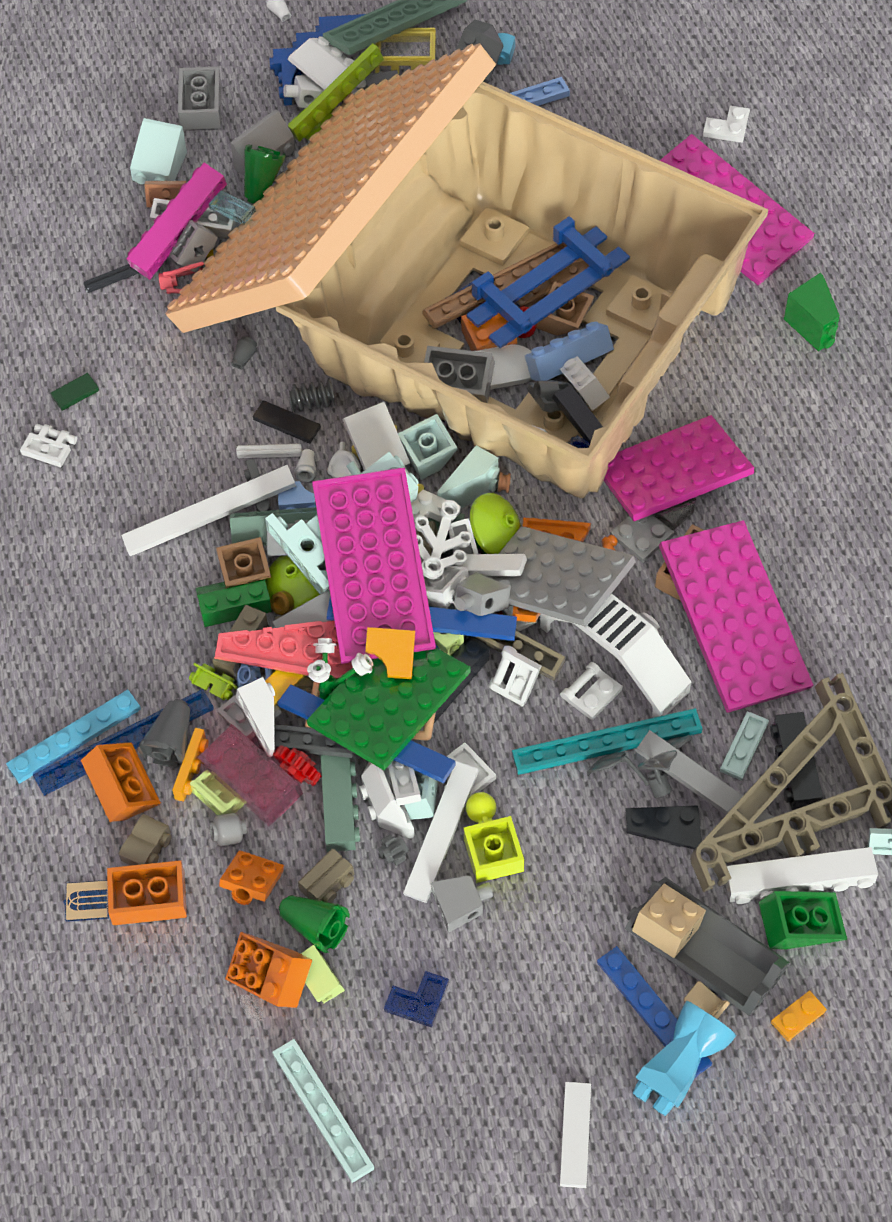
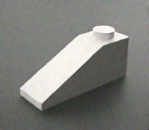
M262 677L238 688L236 698L268 758H270L274 753L273 696H275L272 685L270 683L266 684Z

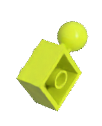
M477 792L471 795L465 806L468 817L478 823L463 827L464 842L476 883L524 872V857L512 818L508 816L492 820L496 813V802L491 795L485 792Z

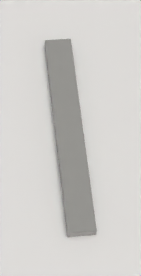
M650 730L635 750L646 759L654 758V756L662 752L676 750L677 756L672 761L669 771H663L725 815L743 797L742 794ZM763 811L754 821V824L773 818V816ZM798 836V837H797V840H798L800 849L803 848L804 853H805V851H806L807 849H806V847H805V845H804V843H803L801 837ZM783 840L773 847L786 858H790Z

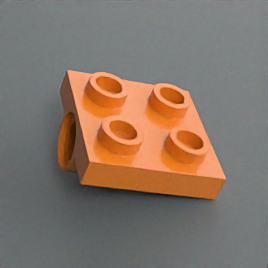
M239 850L220 878L219 887L231 890L233 899L241 905H248L253 898L265 902L284 871V865Z

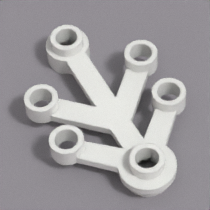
M446 500L440 508L439 512L442 520L437 537L428 525L429 521L426 517L418 516L414 521L415 529L423 533L432 548L430 556L423 545L422 537L417 535L423 575L429 579H438L442 576L444 568L452 565L462 566L467 559L466 553L462 550H456L452 556L440 559L443 552L457 546L467 547L472 541V535L467 531H462L458 536L446 540L451 520L457 517L460 510L459 505L452 500ZM418 522H422L424 526L419 525ZM461 537H465L468 541H463ZM456 556H460L462 560H458Z

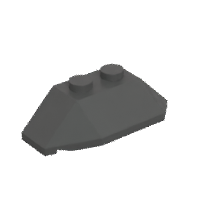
M474 19L464 28L456 50H464L470 44L476 45L480 43L497 64L504 47L492 24ZM495 67L491 70V72L487 75L483 82H490Z

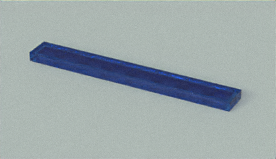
M203 689L181 699L188 704L187 706L191 710L189 722L214 710V706ZM163 709L33 774L43 796L86 775L81 759L97 745L132 742L134 748L137 749Z

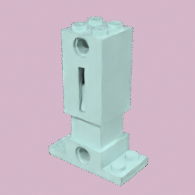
M388 452L361 474L404 467V464L397 455L393 457ZM406 472L412 503L417 499V484L419 482L412 473L407 474ZM272 513L266 517L267 531L317 592L322 594L329 590L318 515L306 524L301 519L288 530V525L280 516L276 518ZM305 548L312 549L310 551H304Z

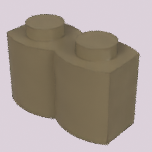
M143 814L120 849L119 857L121 861L131 866L157 863L159 860L158 853L162 847L166 848L171 841L172 835L169 826Z

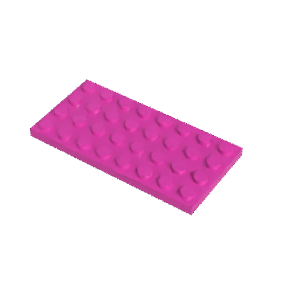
M693 134L689 135L659 160L768 209L767 217L748 243L740 271L757 285H760L814 238V232Z
M405 467L313 481V491L341 664L350 663L357 653L367 654L371 659L378 658L373 654L366 653L367 627L415 631L414 652L436 649Z
M744 520L666 540L659 544L660 551L726 713L798 693L814 686Z

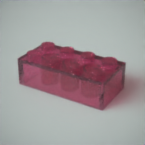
M233 724L198 756L202 766L209 770L234 796L240 798L244 805L268 827L303 794L299 783Z

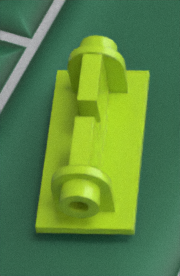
M196 663L193 664L197 668V671H193L189 676V680H191L193 685L207 691L209 685L213 684L209 691L211 694L219 697L221 700L232 698L233 692L231 690L233 688L238 689L234 684L235 680L224 673L222 676L215 674V669L205 663L202 666Z

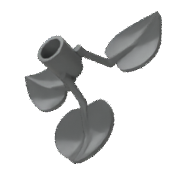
M691 735L677 737L666 742L678 749L686 742L691 741L692 737ZM676 750L662 752L654 756V758L641 762L638 768L625 756V752H616L600 758L587 772V776H589L592 772L606 770L620 762H626L643 780L645 786H650L654 797L659 798L672 791L667 778L668 774L663 770L669 771L672 761L677 756ZM639 769H652L653 771L647 774L649 778H646Z

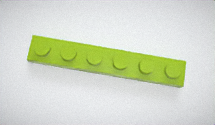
M372 43L288 125L297 141L300 142L384 60L378 46Z

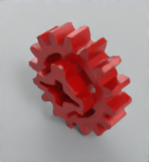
M281 745L273 754L274 758L280 763L278 767L288 777L298 781L300 784L305 781L307 784L314 786L322 777L315 768L316 763L304 752L294 747L290 750L286 746Z

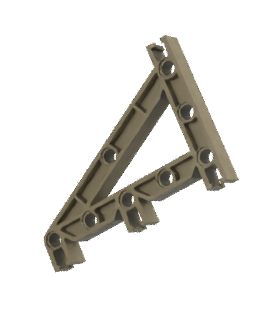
M843 672L837 674L831 681L829 677L824 678L815 686L823 709L692 852L690 857L691 864L703 892L711 890L715 885L714 880H711L709 868H713L719 879L718 885H725L732 879L725 863L728 864L773 848L782 840L790 858L799 857L804 853L803 848L800 849L797 840L798 836L801 837L807 849L805 852L809 855L820 847L814 832L861 817L868 810L877 828H884L891 822L890 817L887 818L883 806L887 807L892 816V781ZM829 685L834 686L837 695L833 694ZM836 703L843 705L845 711L840 710ZM835 732L859 787L754 824V821ZM856 747H860L864 751V755L858 753ZM770 776L778 780V785L770 781ZM876 790L883 794L884 799H880L877 796ZM833 806H837L841 814L835 813ZM789 821L795 822L798 830L791 828ZM745 836L753 839V846L746 842ZM706 852L710 857V861L703 860L700 853Z

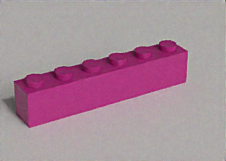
M205 162L201 167H197L188 183H184L181 186L176 198L169 201L163 214L156 217L151 229L143 233L138 245L130 249L126 258L130 267L150 280L169 257L170 252L189 221L197 222L227 185L224 175Z

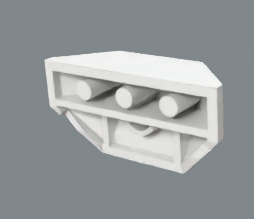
M368 762L361 775L362 785L359 786V790L363 800L368 799L370 806L367 809L371 820L376 819L378 826L409 839L414 838V827L405 806H397L388 767L382 770Z

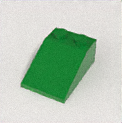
M774 891L758 902L770 949H792L847 940L835 892Z

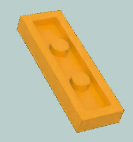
M194 729L185 758L172 789L175 800L184 802L186 795L192 793L190 782L194 774L199 773L201 767L200 756L202 753H206L209 744L204 729Z

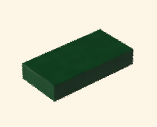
M86 373L50 392L61 411L95 394L99 391V387L91 376Z

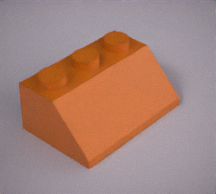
M132 742L97 745L81 759L86 774L109 822L125 821L161 804Z

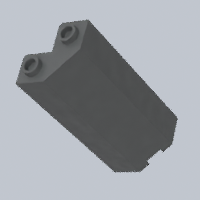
M667 877L658 882L654 881L647 891L650 894L647 901L638 908L633 907L627 916L629 922L625 929L748 1016L753 1014L764 1001L765 995L780 980L790 962ZM663 884L668 885L706 910L699 929L675 958L632 931L640 910Z

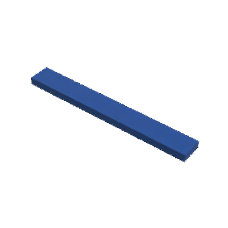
M330 596L327 611V620L334 621V614ZM429 607L433 632L515 641L517 616L499 614L478 616L469 611Z
M290 684L279 699L278 706L308 719L325 700ZM412 740L394 759V761L413 768L443 784L456 766L455 760Z

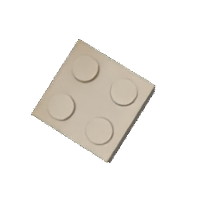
M663 884L640 910L632 931L675 958L699 929L706 910L668 885Z

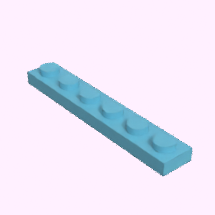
M127 689L10 760L6 765L20 784L140 711L141 707Z

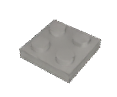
M652 514L635 522L628 516L610 532V535H614L621 546L644 563L659 549L661 542L670 540L674 536V531Z

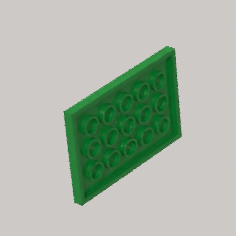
M438 648L414 652L412 679L388 678L387 668L382 660L379 658L372 659V672L370 674L366 673L363 676L356 672L341 682L307 719V724L363 759L385 770L469 675L470 666Z

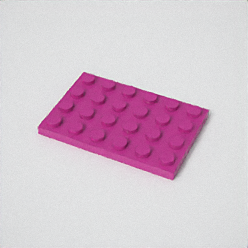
M710 415L618 451L615 458L608 463V470L603 481L635 522L754 474V466L714 417Z

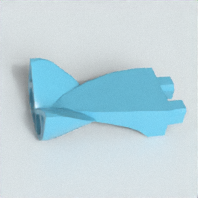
M686 1001L675 1026L673 1041L642 1067L636 1076L638 1083L634 1088L633 1094L643 1102H646L654 1091L660 1096L652 1107L666 1116L674 1106L678 1108L695 1078L701 1058L726 1048L736 1037L735 1033L706 1011Z

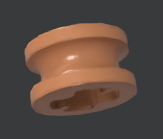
M500 472L498 492L505 490L506 493H509L511 473L504 475L503 472Z

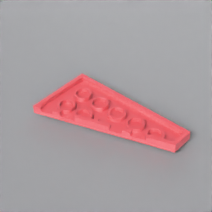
M315 621L285 625L279 628L267 627L263 628V630L219 633L214 659L308 676V666L316 660H322V653H315V646L313 644L318 643L319 638H331L332 643H336L337 646H334V653H328V664L331 667L330 675L338 679L353 668L351 662L341 664L335 621Z

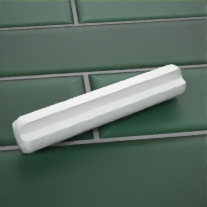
M301 444L238 445L236 448L237 458L300 457L302 453Z

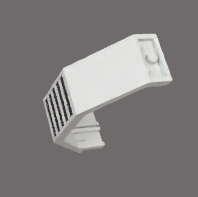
M613 594L608 597L586 627L575 624L622 663L652 705L653 718L667 715L690 692L691 680L653 625ZM540 614V628L547 633L550 630V624L554 620H564Z

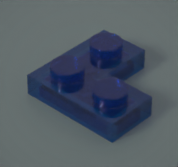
M425 971L417 993L393 985L384 1006V1012L432 1028L447 990L449 979Z

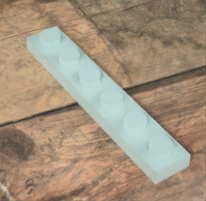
M295 1039L274 1050L272 1054L350 1181L353 1183L373 1171L374 1165Z

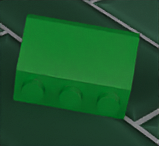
M265 579L226 588L224 582L195 588L204 627L237 620L245 605L265 613L272 612Z

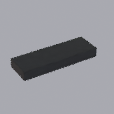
M572 385L556 392L552 399L588 446H590L594 431L603 426Z
M265 400L262 401L253 414V420L311 444L321 428L319 423Z

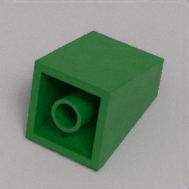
M819 273L788 294L784 320L818 352L824 347H831L835 342L840 315L825 278Z

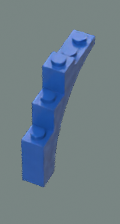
M365 14L319 17V25L315 26L316 32L296 33V41H293V48L273 49V57L270 58V70H274L275 77L278 76L279 84L283 85L279 87V97L284 99V106L292 105L293 97H284V85H294L295 77L303 74L300 69L288 60V57L309 38L323 37V33Z

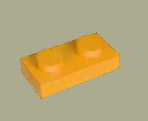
M809 990L773 1018L771 1024L788 1042L823 1015L827 1009Z

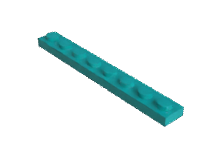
M695 708L512 750V757L517 774L521 775L637 748L649 730L667 741L672 738L700 734L703 728Z

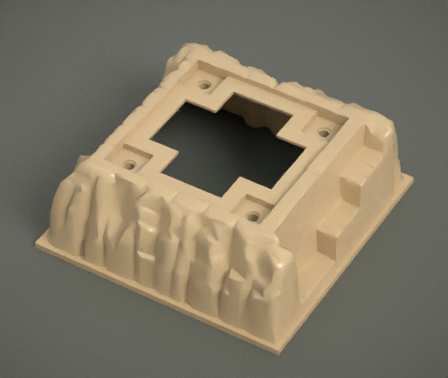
M482 81L311 293L302 300L277 306L276 311L291 318L294 324L299 327L302 340L309 346L316 363L324 370L326 375L350 386L357 395L363 397L374 396L389 403L401 402L408 412L416 413L424 418L437 414L441 420L447 422L449 428L454 430L461 440L472 441L474 447L477 445L496 457L505 456L522 466L536 479L550 482L575 497L585 498L588 492L599 491L608 470V463L615 458L622 443H626L632 434L633 426H636L644 417L648 394L656 386L660 376L664 375L670 363L674 361L680 352L684 332L694 318L700 315L701 311L711 315H718L724 311L742 269L748 243L767 217L768 209ZM569 216L575 220V229L581 235H584L596 226L607 235V239L596 246L603 255H607L617 247H620L630 256V260L615 269L608 277H604L590 286L602 293L582 321L585 324L597 321L607 325L610 336L618 339L613 346L614 350L608 352L593 373L610 398L592 411L603 427L594 431L590 446H588L562 411H555L553 413L543 411L529 392L517 409L489 397L488 403H484L467 390L454 388L443 383L438 378L433 364L424 363L427 346L461 350L464 347V343L437 329H433L423 316V309L455 294L473 270L482 275L489 271L493 275L555 244L553 241V227ZM536 427L545 429V430L547 431V433L544 432V431H542V430H540V429H538V428H536Z

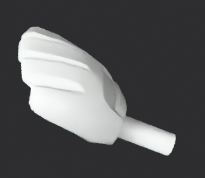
M340 442L339 450L335 452L330 460L327 472L333 478L352 476L346 466L353 461L361 470V465L355 454L345 450V442Z

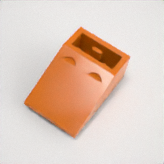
M240 932L225 980L275 1006L297 1008L312 959L294 950Z

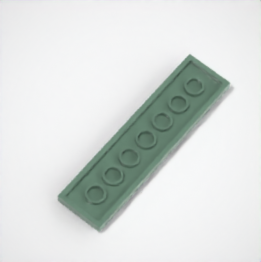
M397 0L323 33V37L333 47L343 51L345 54L352 55L357 51L368 48L372 43L375 44L438 14H443L451 8L458 7L460 4L467 2V0Z

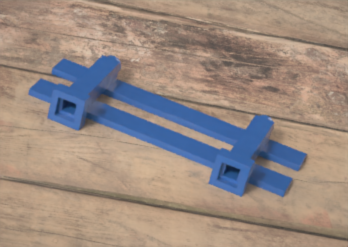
M569 216L553 227V241L557 245L564 242L567 246L514 283L500 291L494 285V276L489 271L472 282V296L477 301L484 298L486 302L469 312L466 317L478 328L498 313L502 315L508 323L489 335V339L501 349L522 333H527L538 322L602 278L608 277L615 269L630 260V256L620 247H617L607 255H603L596 246L607 239V235L597 226L581 235L575 229V220ZM582 258L589 265L587 269L524 312L514 304V302L577 259Z

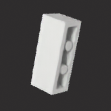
M578 356L566 361L560 369L592 411L610 398L598 379Z

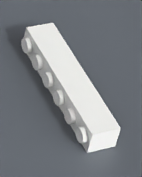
M872 847L727 866L732 879L726 883L729 902L746 904L751 899L760 898L762 900L774 891L824 892L826 889L844 891L849 886L857 885L859 888H867L876 882L878 871Z

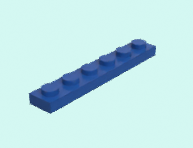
M617 946L599 958L597 964L666 1047L673 1041L677 1023L675 1016ZM707 1056L701 1058L695 1077L712 1066V1062Z

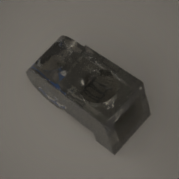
M696 497L655 513V517L674 531L694 513Z

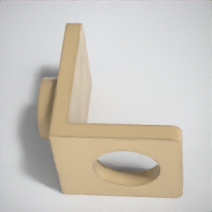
M700 981L692 987L683 999L684 1002L689 1001L716 1019L719 1018L730 1004L727 1000H721Z

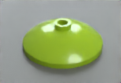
M495 493L480 495L471 506L470 524L477 543L487 554H499L521 527L517 512L505 498Z
M281 555L269 567L271 578L265 579L270 601L274 593L287 591L293 597L294 607L292 610L320 595L288 555Z

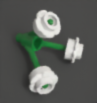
M319 638L318 643L313 644L315 646V653H322V660H316L311 663L307 668L310 679L320 683L318 688L320 691L319 698L323 700L332 693L333 688L335 689L357 672L363 676L366 673L370 674L372 672V659L367 654L357 653L356 657L351 661L353 668L338 679H335V677L330 675L331 667L328 664V653H334V646H337V644L332 643L331 638Z

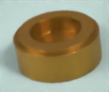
M280 591L274 593L271 597V608L276 614L284 615L292 611L294 600L290 593Z

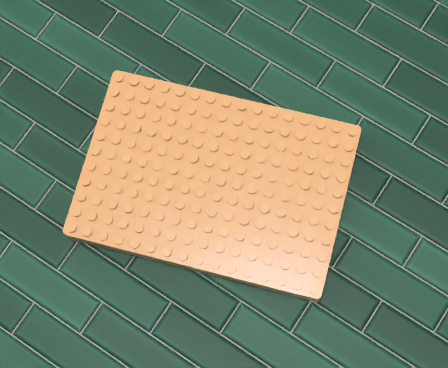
M480 43L476 45L470 44L464 50L458 49L449 56L447 54L443 55L437 61L433 59L424 66L422 64L417 66L412 71L410 69L406 70L400 76L396 74L390 80L384 79L377 85L374 83L365 90L361 88L355 94H348L343 99L344 103L333 110L331 113L333 116L322 123L320 126L322 129L310 137V143L299 150V156L288 163L286 166L288 169L285 173L283 172L275 179L276 183L265 190L263 193L264 197L252 206L253 210L251 213L246 214L240 220V226L234 228L228 234V240L216 248L217 253L209 257L204 262L205 267L192 276L193 281L180 290L179 293L181 295L178 299H174L167 306L168 310L165 313L167 317L182 333L306 298L495 67L496 63Z

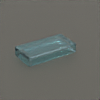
M222 190L209 203L211 210L242 225L256 212L255 206Z

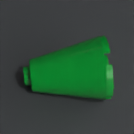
M248 144L244 149V197L248 198L247 202L255 204L258 200H262L265 190L272 186L285 160V154L280 155L279 151L258 146L257 150L252 149L253 145Z
M293 895L284 898L279 905L280 917L319 951L329 953L327 951L329 948L335 949L347 931L348 925L345 924L346 917L350 918V913L342 905Z

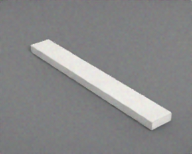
M285 465L121 536L128 554L132 556L296 487L288 465Z

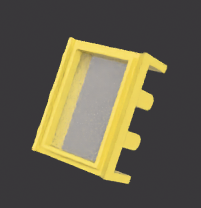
M408 28L399 34H394L383 41L377 42L376 46H378L384 60L375 68V73H379L380 66H391V71L397 70L398 74L399 66H411L412 71L421 64L424 66L435 59L436 28Z

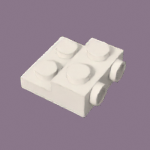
M449 566L444 568L442 576L438 579H429L424 576L429 606L447 609L451 604H454L457 585L469 577L468 569L466 567Z

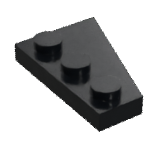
M698 805L625 808L627 834L654 841L659 840L677 847L682 846L694 850L702 842Z

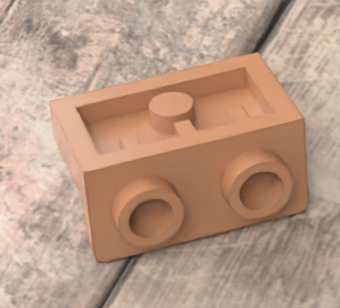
M145 181L146 207H152L154 198L164 200L175 199L179 194L181 186L187 183V181Z

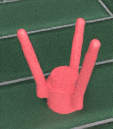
M204 262L159 273L161 290L166 289L167 294H180L181 289L174 288V286H178L177 277L194 274L195 272L191 271V269L203 266Z

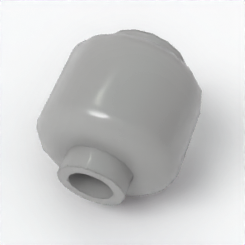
M236 813L217 815L213 822L209 824L212 841L222 847L239 844L243 839V834L247 833L245 820H241Z

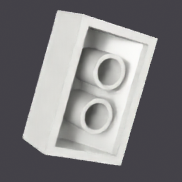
M324 37L309 38L288 57V60L325 90L354 60L347 58L343 51L330 45V42Z

